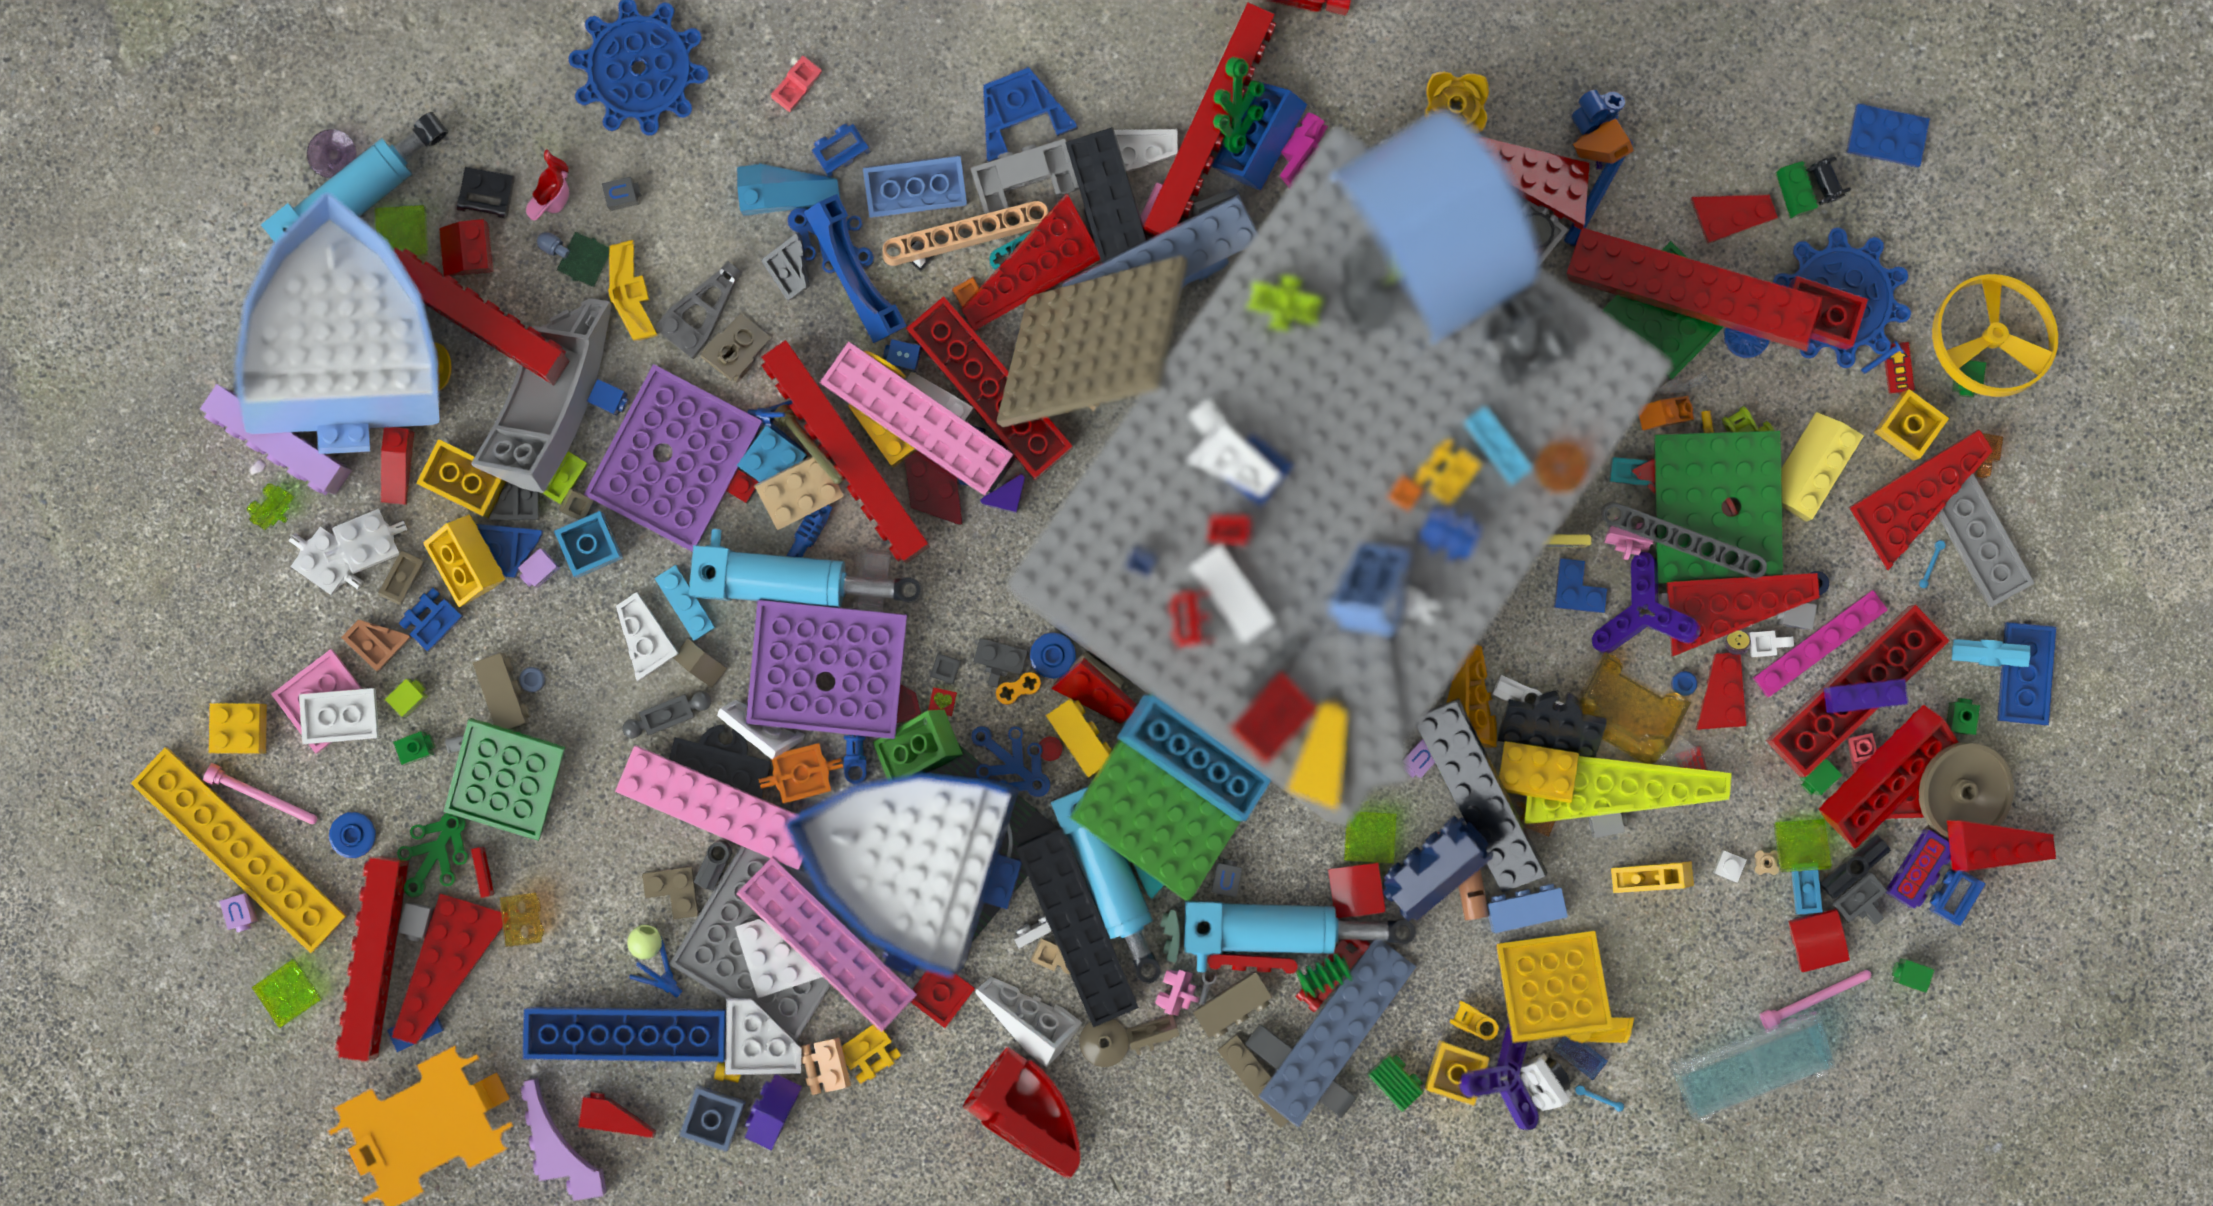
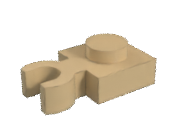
M1041 937L1031 961L1052 971H1055L1057 965H1059L1065 973L1070 974L1058 945Z

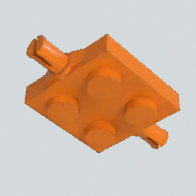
M819 743L786 751L771 759L773 776L759 778V783L769 781L768 783L761 784L760 788L775 785L780 792L782 804L830 792L829 771L843 768V764L833 766V764L840 763L842 760L839 758L826 762L821 753Z

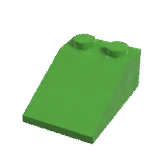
M945 710L926 711L898 727L895 739L879 738L873 742L888 780L925 774L963 755Z

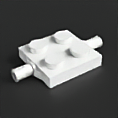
M376 509L333 527L332 531L337 539V548L324 553V556L328 563L342 557L348 563L352 574H355L398 556L399 552L394 543V535L407 530L406 525L402 521L389 526L384 521L380 510Z
M319 527L313 537L307 541L296 533L292 535L299 543L293 538H290L289 542L301 550L290 567L332 596L339 586L345 582H348L357 590L361 586L353 580L363 585L364 581L352 574L348 563L342 557L329 563L327 562L324 553L337 548L335 536L322 527Z

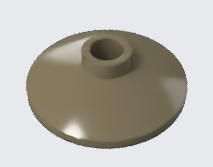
M1112 1019L1094 1028L1091 1022L1086 1024L1081 1032L1079 1045L1083 1056L1088 1062L1099 1067H1110L1119 1063L1128 1051L1129 1039L1124 1026L1117 1020ZM1102 1038L1108 1039L1109 1045L1107 1047L1100 1046L1099 1041Z

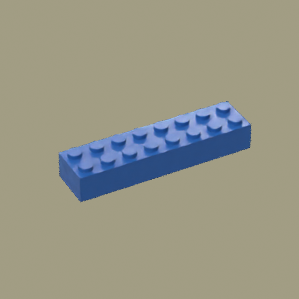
M527 1007L524 1009L523 1059L725 1061L726 1009Z

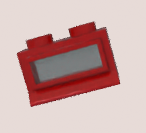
M1192 591L1171 595L1172 601L1169 604V610L1174 618L1172 637L1176 641L1177 647L1215 643L1214 637H1201L1200 623L1209 622L1211 617L1209 612H1199L1197 597L1210 596L1209 591Z

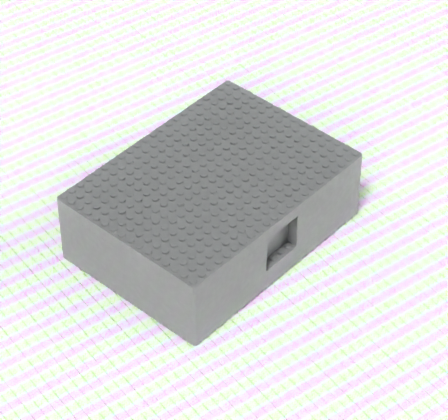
M1336 127L1330 131L1166 360L1159 390L1141 395L1009 579L1008 586L1014 598L1146 693L1156 696L1324 820L1344 825L1350 821L1374 787L1356 788L1347 723L1345 726L1339 800L1337 809L1334 810L1286 790L1317 711L1269 764L1264 765L1229 729L1252 703L1240 691L1273 657V652L1275 650L1278 652L1295 636L1305 646L1289 662L1290 666L1288 668L1284 667L1281 672L1317 708H1319L1320 703L1327 704L1328 700L1343 705L1341 710L1345 711L1334 633L1352 629L1342 628L1339 619L1332 617L1330 602L1360 543L1411 550V564L1406 586L1426 595L1424 603H1436L1441 609L1431 608L1428 611L1429 617L1435 619V623L1425 621L1420 613L1417 619L1403 614L1396 635H1387L1404 744L1671 367V363L1665 356L1540 268L1534 283L1516 295L1537 296L1553 305L1578 350L1507 389L1496 369L1490 353L1483 345V325L1493 309L1433 345L1431 342L1433 336L1403 278L1392 285L1376 281V286L1372 288H1377V293L1392 292L1393 304L1390 323L1382 329L1371 332H1353L1349 316L1342 309L1340 288L1344 281L1341 260L1361 247L1382 246L1384 244L1339 180L1332 182L1330 179L1331 173L1371 150L1342 128ZM1281 275L1302 280L1303 283L1298 288L1299 293L1325 299V303L1321 304L1318 317L1320 324L1310 325L1291 319V332L1279 331L1268 327L1269 322H1272L1273 315L1255 312L1246 308V305L1250 303L1253 291L1251 287L1252 282L1264 283L1280 288L1281 281L1279 278ZM1288 286L1287 296H1289L1290 286ZM1260 293L1259 295V303L1261 301L1262 293ZM1511 302L1501 307L1508 321L1518 316ZM1313 305L1310 307L1309 315H1311ZM1284 311L1282 312L1281 321H1283ZM1551 313L1537 320L1542 327L1543 333L1557 326L1556 320ZM1510 326L1508 336L1514 335L1516 327ZM1535 333L1534 341L1536 343L1537 337L1540 335L1539 333ZM1503 339L1492 344L1498 357L1510 351ZM1540 347L1532 356L1524 359L1527 365L1545 355ZM1208 399L1225 418L1223 422L1245 442L1254 434L1293 465L1261 507L1219 474L1217 475L1198 464L1188 461L1221 425L1219 424L1204 436L1188 416ZM1484 407L1488 409L1532 467L1529 472L1511 485L1464 425L1466 420ZM1445 439L1450 440L1454 444L1449 451L1451 455L1455 457L1462 449L1481 464V467L1451 504L1455 506L1453 516L1463 519L1466 512L1472 514L1471 521L1481 525L1478 540L1472 553L1466 560L1456 556L1453 557L1452 561L1446 560L1448 550L1439 546L1434 554L1430 553L1431 545L1421 541V538H1419L1431 509L1435 505L1446 510L1448 508L1446 504L1428 491L1434 484L1431 479L1428 478L1422 486L1414 480L1420 472L1418 469L1421 465L1429 461L1434 454L1433 450L1437 445L1440 446ZM1442 460L1434 471L1441 475L1449 464ZM1401 475L1423 488L1410 511L1387 498ZM1210 516L1251 517L1248 546L1207 542ZM1134 543L1158 553L1149 578L1125 568ZM1220 545L1272 617L1274 623L1243 643L1210 596L1197 597L1199 612H1209L1211 617L1209 622L1200 623L1201 637H1214L1215 643L1177 647L1176 641L1172 637L1174 618L1169 610V604L1172 601L1171 595L1192 591H1206L1190 566ZM1267 673L1260 679L1259 683L1268 676Z

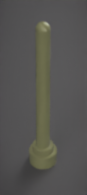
M787 404L779 406L775 412H784L785 417H774L781 426L789 427L833 482L840 484L843 481L842 475L796 422V415Z

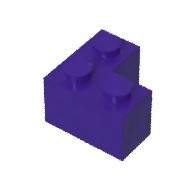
M777 1074L774 1075L771 1082L766 1081L760 1092V1095L763 1097L761 1100L756 1099L745 1123V1127L748 1128L745 1138L772 1151L802 1086Z

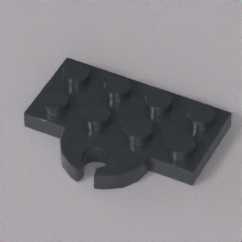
M1559 690L1541 694L1533 704L1508 699L1497 741L1579 753V756L1595 758L1606 728L1607 718L1582 714L1583 706L1580 700L1569 692L1566 695L1565 704H1556Z
M717 725L708 729L702 735L699 743L674 737L670 760L762 799L765 788L761 789L760 785L766 782L759 783V778L768 777L771 761L748 756L747 741L735 729L731 731L733 740L728 745L721 743L719 738L721 732L725 730V725Z

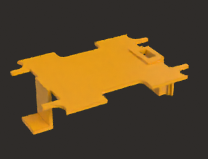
M455 1045L418 1064L417 1067L422 1075L421 1081L386 1100H379L373 1088L333 1108L339 1113L340 1122L336 1127L328 1130L329 1135L349 1127L356 1145L347 1150L360 1176L370 1172L379 1187L377 1191L362 1198L364 1203L371 1199H380L385 1206H398L423 1193L424 1190L419 1182L420 1176L443 1163L459 1156L465 1160L470 1169L508 1149L502 1144L501 1135L505 1130L513 1126L512 1122L493 1131L484 1112L510 1099L498 1073L496 1072L470 1086L462 1070V1067L479 1059L477 1054L467 1059L461 1058L456 1052Z

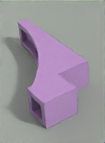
M538 1078L524 1081L521 1093L523 1101H527L528 1111H525L527 1125H531L532 1135L529 1136V1144L531 1150H535L536 1160L533 1161V1169L535 1175H539V1181L569 1176L570 1180H567V1191L569 1195H572L573 1201L605 1195L607 1192L603 1168L597 1169L591 1165L562 1136L547 1110Z

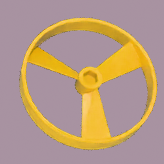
M1985 274L1962 282L1945 297L1939 305L1933 320L1932 340L1939 362L1958 384L1980 395L2005 397L2025 391L2049 370L2058 349V328L2049 305L2032 287L2009 276ZM1982 284L1990 325L1983 331L1981 337L1946 350L1942 339L1941 323L1948 301L1958 291L1972 285ZM2001 285L2023 295L2038 310L2046 325L2049 340L2048 350L2009 334L2007 327L1999 322ZM2000 347L2037 376L2030 382L2017 387L1996 388L1972 380L1960 371L1959 368L1985 348L1995 349Z

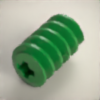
M1336 953L1333 954V962L1328 958H1324V966L1319 962H1315V970L1310 966H1306L1305 975L1300 970L1296 971L1306 997L1308 992L1313 997H1316L1317 988L1322 993H1326V984L1332 990L1335 989V980L1344 985V976L1353 981V976L1343 954L1342 958Z

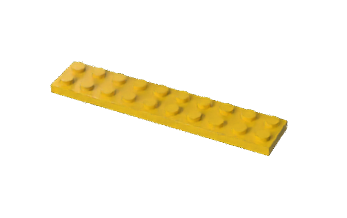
M165 747L132 781L131 785L310 953H313L347 917L168 747Z

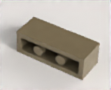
M498 653L473 662L494 725L512 730L529 724L528 717H531L527 704L521 701L519 694L523 692L518 679L514 680L511 671L514 670V665L510 656L506 657L505 653Z
M1256 971L1205 1002L1204 1005L1194 1009L1193 1013L1207 1036L1210 1038L1214 1035L1215 1038H1218L1228 1031L1226 1027L1235 1022L1236 1025H1239L1249 1018L1248 1013L1255 1008L1259 1012L1270 1005L1268 1000L1272 996Z

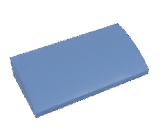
M961 155L863 167L869 218L967 205Z

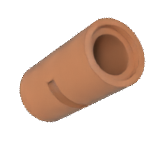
M1479 869L1459 886L1465 920L1489 916L1481 869Z

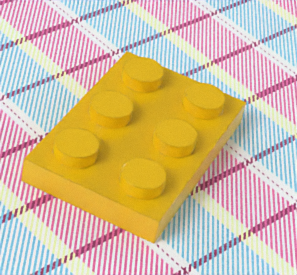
M1505 741L1499 778L1507 793L1571 803L1579 753Z

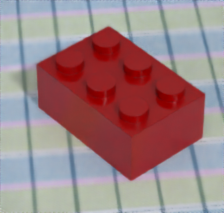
M1799 276L1792 279L1789 288L1823 297V305L1811 339L1844 350L1853 347L1868 299Z

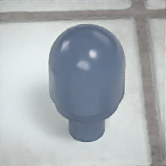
M550 232L541 233L537 238L538 247L549 255L556 256L558 254L565 259L570 253V250L563 246V241Z

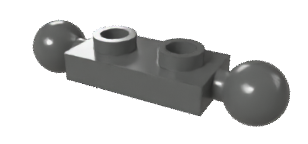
M704 691L696 692L692 700H688L686 694L639 712L641 720H627L623 724L622 731L626 737L631 739L640 736L644 729L648 736L694 718L695 716L692 711L694 709L699 711L707 710L711 705V697Z

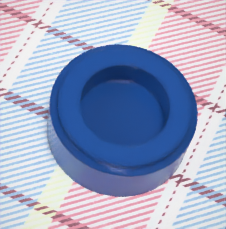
M1682 671L1674 675L1671 686L1677 695L1688 696L1695 692L1697 679L1692 673Z

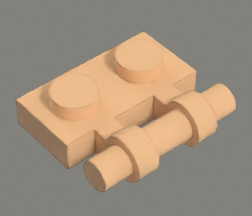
M839 1037L814 1043L816 1053L811 1052L810 1044L800 1046L802 1053L801 1063L805 1065L808 1077L806 1078L807 1086H810L812 1095L821 1093L819 1083L824 1084L825 1092L851 1086ZM814 1061H818L821 1075H817Z

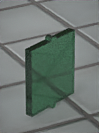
M575 232L567 247L570 253L567 258L564 259L562 257L557 271L572 277L574 282L580 281L594 288L609 257V247L597 242L595 238L590 239Z

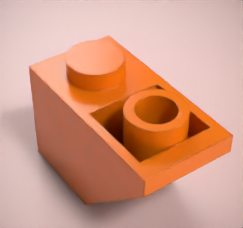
M1616 118L1612 121L1604 122L1597 130L1581 136L1573 144L1579 158L1611 164L1634 151L1630 139Z
M1689 396L1662 399L1644 404L1638 413L1642 431L1694 420L1693 406Z

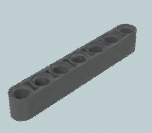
M1608 502L1601 510L1603 520L1617 528L1752 578L1761 577L1766 572V561L1754 553L1617 502ZM1611 507H1617L1620 511V515L1616 520H1609L1607 517V511ZM1634 516H1641L1643 518V525L1638 529H1633L1630 524ZM1663 524L1667 530L1666 534L1658 538L1654 535V529L1657 525ZM1682 533H1687L1690 537V541L1686 546H1679L1677 542L1679 535ZM1705 542L1713 544V551L1709 555H1703L1701 552V546ZM1731 550L1735 551L1737 555L1735 562L1727 564L1724 559L1725 554ZM1757 559L1760 562V568L1752 573L1748 570V564L1751 560Z

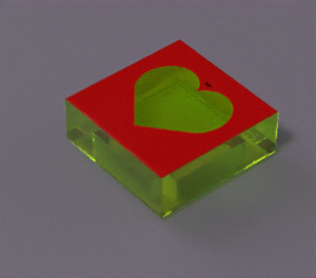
M933 687L928 711L945 710L946 715L952 717L957 692Z

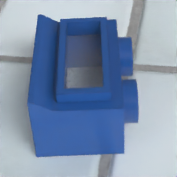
M847 123L843 124L835 130L836 135L828 139L825 136L814 143L815 148L812 149V152L828 177H832V171L844 165L846 167L853 163V158L865 152L866 155L870 153L869 147L854 124L850 126Z
M1950 869L1943 877L1942 882L1944 885L1941 890H1937L1931 897L1929 903L1932 905L1929 910L1951 924L1961 926L1986 883L1965 871Z

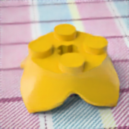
M1445 71L1433 73L1426 87L1428 106L1425 110V116L1433 112L1449 111L1475 131L1476 134L1482 132L1487 122L1484 104L1489 95L1486 77L1474 73L1465 74L1462 77H1455L1453 74ZM1459 101L1461 103L1459 107L1461 110H1453L1450 102L1456 103Z

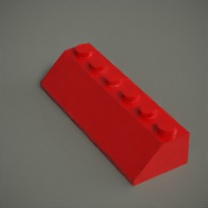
M1923 704L1847 781L1842 783L1840 788L1830 798L1824 801L1818 810L1825 820L1856 849L1920 786L1922 775L1930 761L1946 747L1959 742L1945 720Z

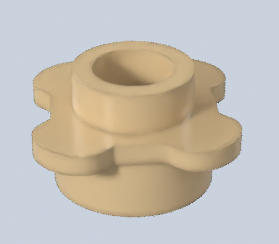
M1758 850L1754 855L1756 858L1755 872L1758 875L1763 873L1778 874L1777 860L1780 857L1779 853L1774 850L1770 853Z

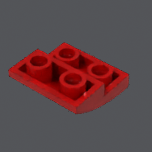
M1378 862L1328 869L1336 918L1386 912Z
M1837 909L1788 921L1792 943L1796 949L1799 970L1802 973L1850 961Z

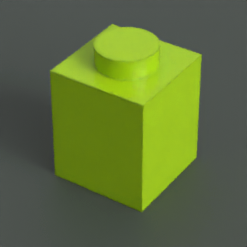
M406 678L385 700L401 717H408L428 696L424 693L426 688L417 679L413 681Z

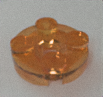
M1561 441L1553 442L1544 447L1534 463L1538 482L1543 488L1553 494H1565L1577 489L1583 483L1588 468L1587 459L1583 451L1574 444ZM1556 461H1560L1561 464L1567 463L1566 474L1562 475L1560 472H1555L1554 468L1557 467Z

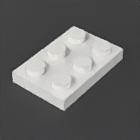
M376 688L299 694L302 744L379 738Z

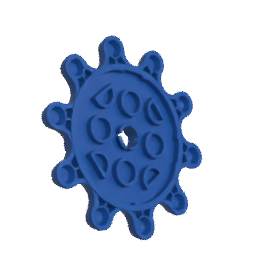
M621 0L618 4L619 17L615 22L606 23L597 16L587 18L585 29L593 37V44L587 50H574L569 54L568 61L570 65L574 68L585 70L588 75L587 83L576 91L575 98L581 105H588L595 101L603 103L606 108L603 126L609 131H616L624 119L633 117L639 121L641 131L647 136H652L658 132V117L663 111H672L681 118L688 117L691 114L692 105L685 98L684 90L691 83L702 84L706 82L709 76L708 70L704 66L693 64L689 59L690 50L700 44L702 36L695 28H690L684 32L673 30L671 20L674 16V8L669 3H661L652 15L643 16L638 12L634 0ZM642 61L645 63V70L641 74L633 72L632 67L635 62Z
M1834 228L1828 235V246L1822 251L1813 249L1805 241L1796 243L1793 248V254L1799 261V270L1795 274H1777L1773 279V283L1789 288L1791 280L1799 276L1868 299L1853 347L1844 350L1811 339L1807 351L1800 349V353L1804 358L1811 359L1818 354L1820 349L1829 347L1835 351L1838 365L1842 368H1850L1855 363L1856 349L1861 345L1871 347L1879 355L1888 352L1891 344L1884 333L1885 325L1891 321L1904 323L1909 320L1911 316L1909 307L1896 302L1893 296L1895 288L1908 280V272L1900 266L1892 269H1886L1881 266L1879 257L1884 249L1881 239L1872 237L1862 248L1855 249L1848 244L1845 230Z

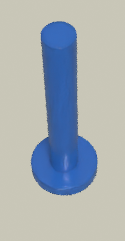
M1895 341V347L1861 370L1866 374L1898 351L1902 354L1905 352L1900 344Z

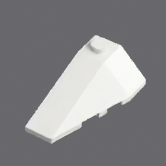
M993 977L985 981L975 992L1023 1049L1045 1067L1061 1054L1082 1025L1079 1019L1063 1007L1056 1004L1054 1007L1040 1002V997L1035 995L1033 998L1020 993L1018 988Z

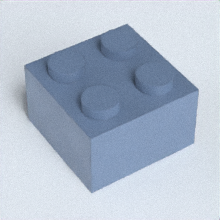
M701 1085L697 1086L679 1136L727 1152L734 1139L746 1101Z

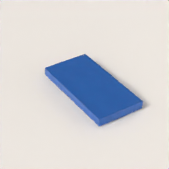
M2005 623L2003 643L2030 646L2029 667L2001 666L1997 721L2049 725L2057 627Z

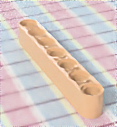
M1033 201L894 237L887 240L883 245V260L888 265L896 266L1033 230L1048 214V209L1044 203ZM1037 210L1041 212L1043 217L1033 219L1030 216V212ZM1013 216L1018 219L1019 223L1012 226L1006 222V219ZM992 223L995 226V230L987 232L983 229L982 225ZM961 229H968L972 235L968 238H963L958 232ZM938 235H944L948 241L945 244H938L934 238ZM919 241L923 243L924 248L922 250H914L911 244ZM895 247L899 249L900 254L892 257L887 253V250Z

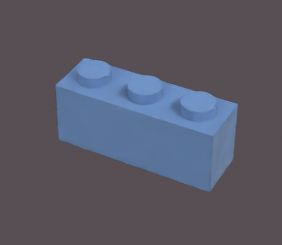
M1554 884L1539 886L1540 891L1530 893V889L1516 891L1515 897L1506 898L1505 894L1491 897V902H1488L1487 906L1492 932L1499 933L1568 917L1562 889L1554 887Z

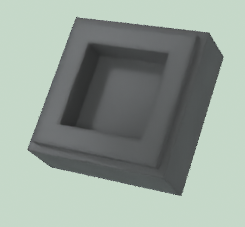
M937 653L930 677L954 684L961 661Z

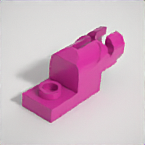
M1310 112L1300 122L1303 127H1296L1293 136L1281 151L1289 163L1279 176L1289 189L1320 147L1318 144L1328 129V126L1323 125L1325 122L1320 117Z

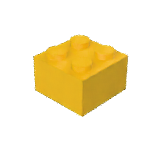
M1908 389L1900 394L1876 427L1874 433L1915 461L1923 456L1949 418Z
M210 703L209 753L266 754L267 704Z
M1439 1040L1424 1088L1427 1091L1475 1106L1477 1097L1464 1095L1460 1087V1081L1463 1074L1468 1071L1487 1068L1490 1058Z

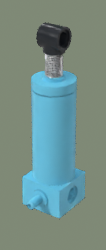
M433 112L426 113L415 122L414 129H412L413 133L410 134L411 136H407L400 144L398 143L397 146L391 144L389 146L383 138L379 139L297 206L293 207L287 203L264 221L261 226L272 240L276 242L324 193L332 194L355 215L360 217L404 182L403 180L412 175L406 166L409 157L418 152L420 148L422 149L423 146L431 147L442 141L447 136L448 130Z
M1089 786L1052 801L1053 810L1064 834L1067 836L1109 939L1121 936V938L1125 937L1133 954L1134 960L1132 962L1135 966L1137 977L1144 983H1154L1160 977L1161 968L1154 953L1150 952L1142 933L1144 925L1152 922L1153 919L1148 911L1149 909L1128 859L1069 818L1073 812L1074 805L1080 801ZM1147 963L1154 965L1156 969L1154 975L1146 977L1141 973L1142 966Z

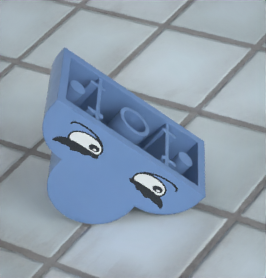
M1367 543L1359 544L1330 602L1331 615L1333 618L1339 619L1342 628L1392 636L1396 635L1403 616L1404 590L1410 572L1411 550Z

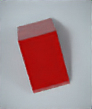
M1210 516L1207 542L1248 546L1252 518Z

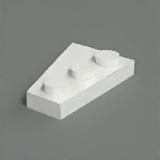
M638 592L616 606L637 681H640L679 654Z

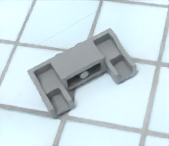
M1062 139L1039 147L1029 145L1022 148L1020 153H1003L998 156L997 160L971 167L984 214L1009 208L1005 192L1050 178L1056 197L1079 190L1065 144L1066 140Z

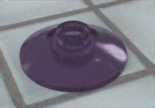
M328 129L317 133L311 139L307 148V160L310 167L315 173L325 178H332L356 159L354 142L347 134L336 129ZM335 151L338 156L332 160L330 159V154Z

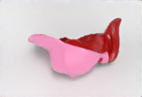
M548 149L544 151V159L548 168L540 174L537 187L532 193L533 198L526 206V213L531 220H537L545 211L550 213L560 212L569 198V187L566 182L569 172L568 165L563 160L553 156Z

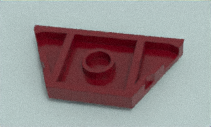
M918 450L905 458L911 509L957 525H963L957 477Z

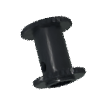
M1836 157L1820 160L1805 170L1808 174L1813 173L1825 198L1818 202L1819 205L1837 201L1851 191L1850 187L1842 188L1831 163L1837 160Z

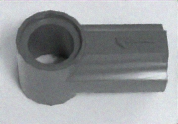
M716 841L708 847L706 856L694 879V883L698 886L714 891L722 871L732 854L731 846L727 842ZM715 846L724 848L725 857L723 859H717L714 856L713 850Z

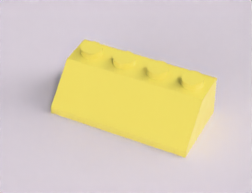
M1816 412L1781 467L1782 507L1806 522L1812 520L1864 435L1843 422Z

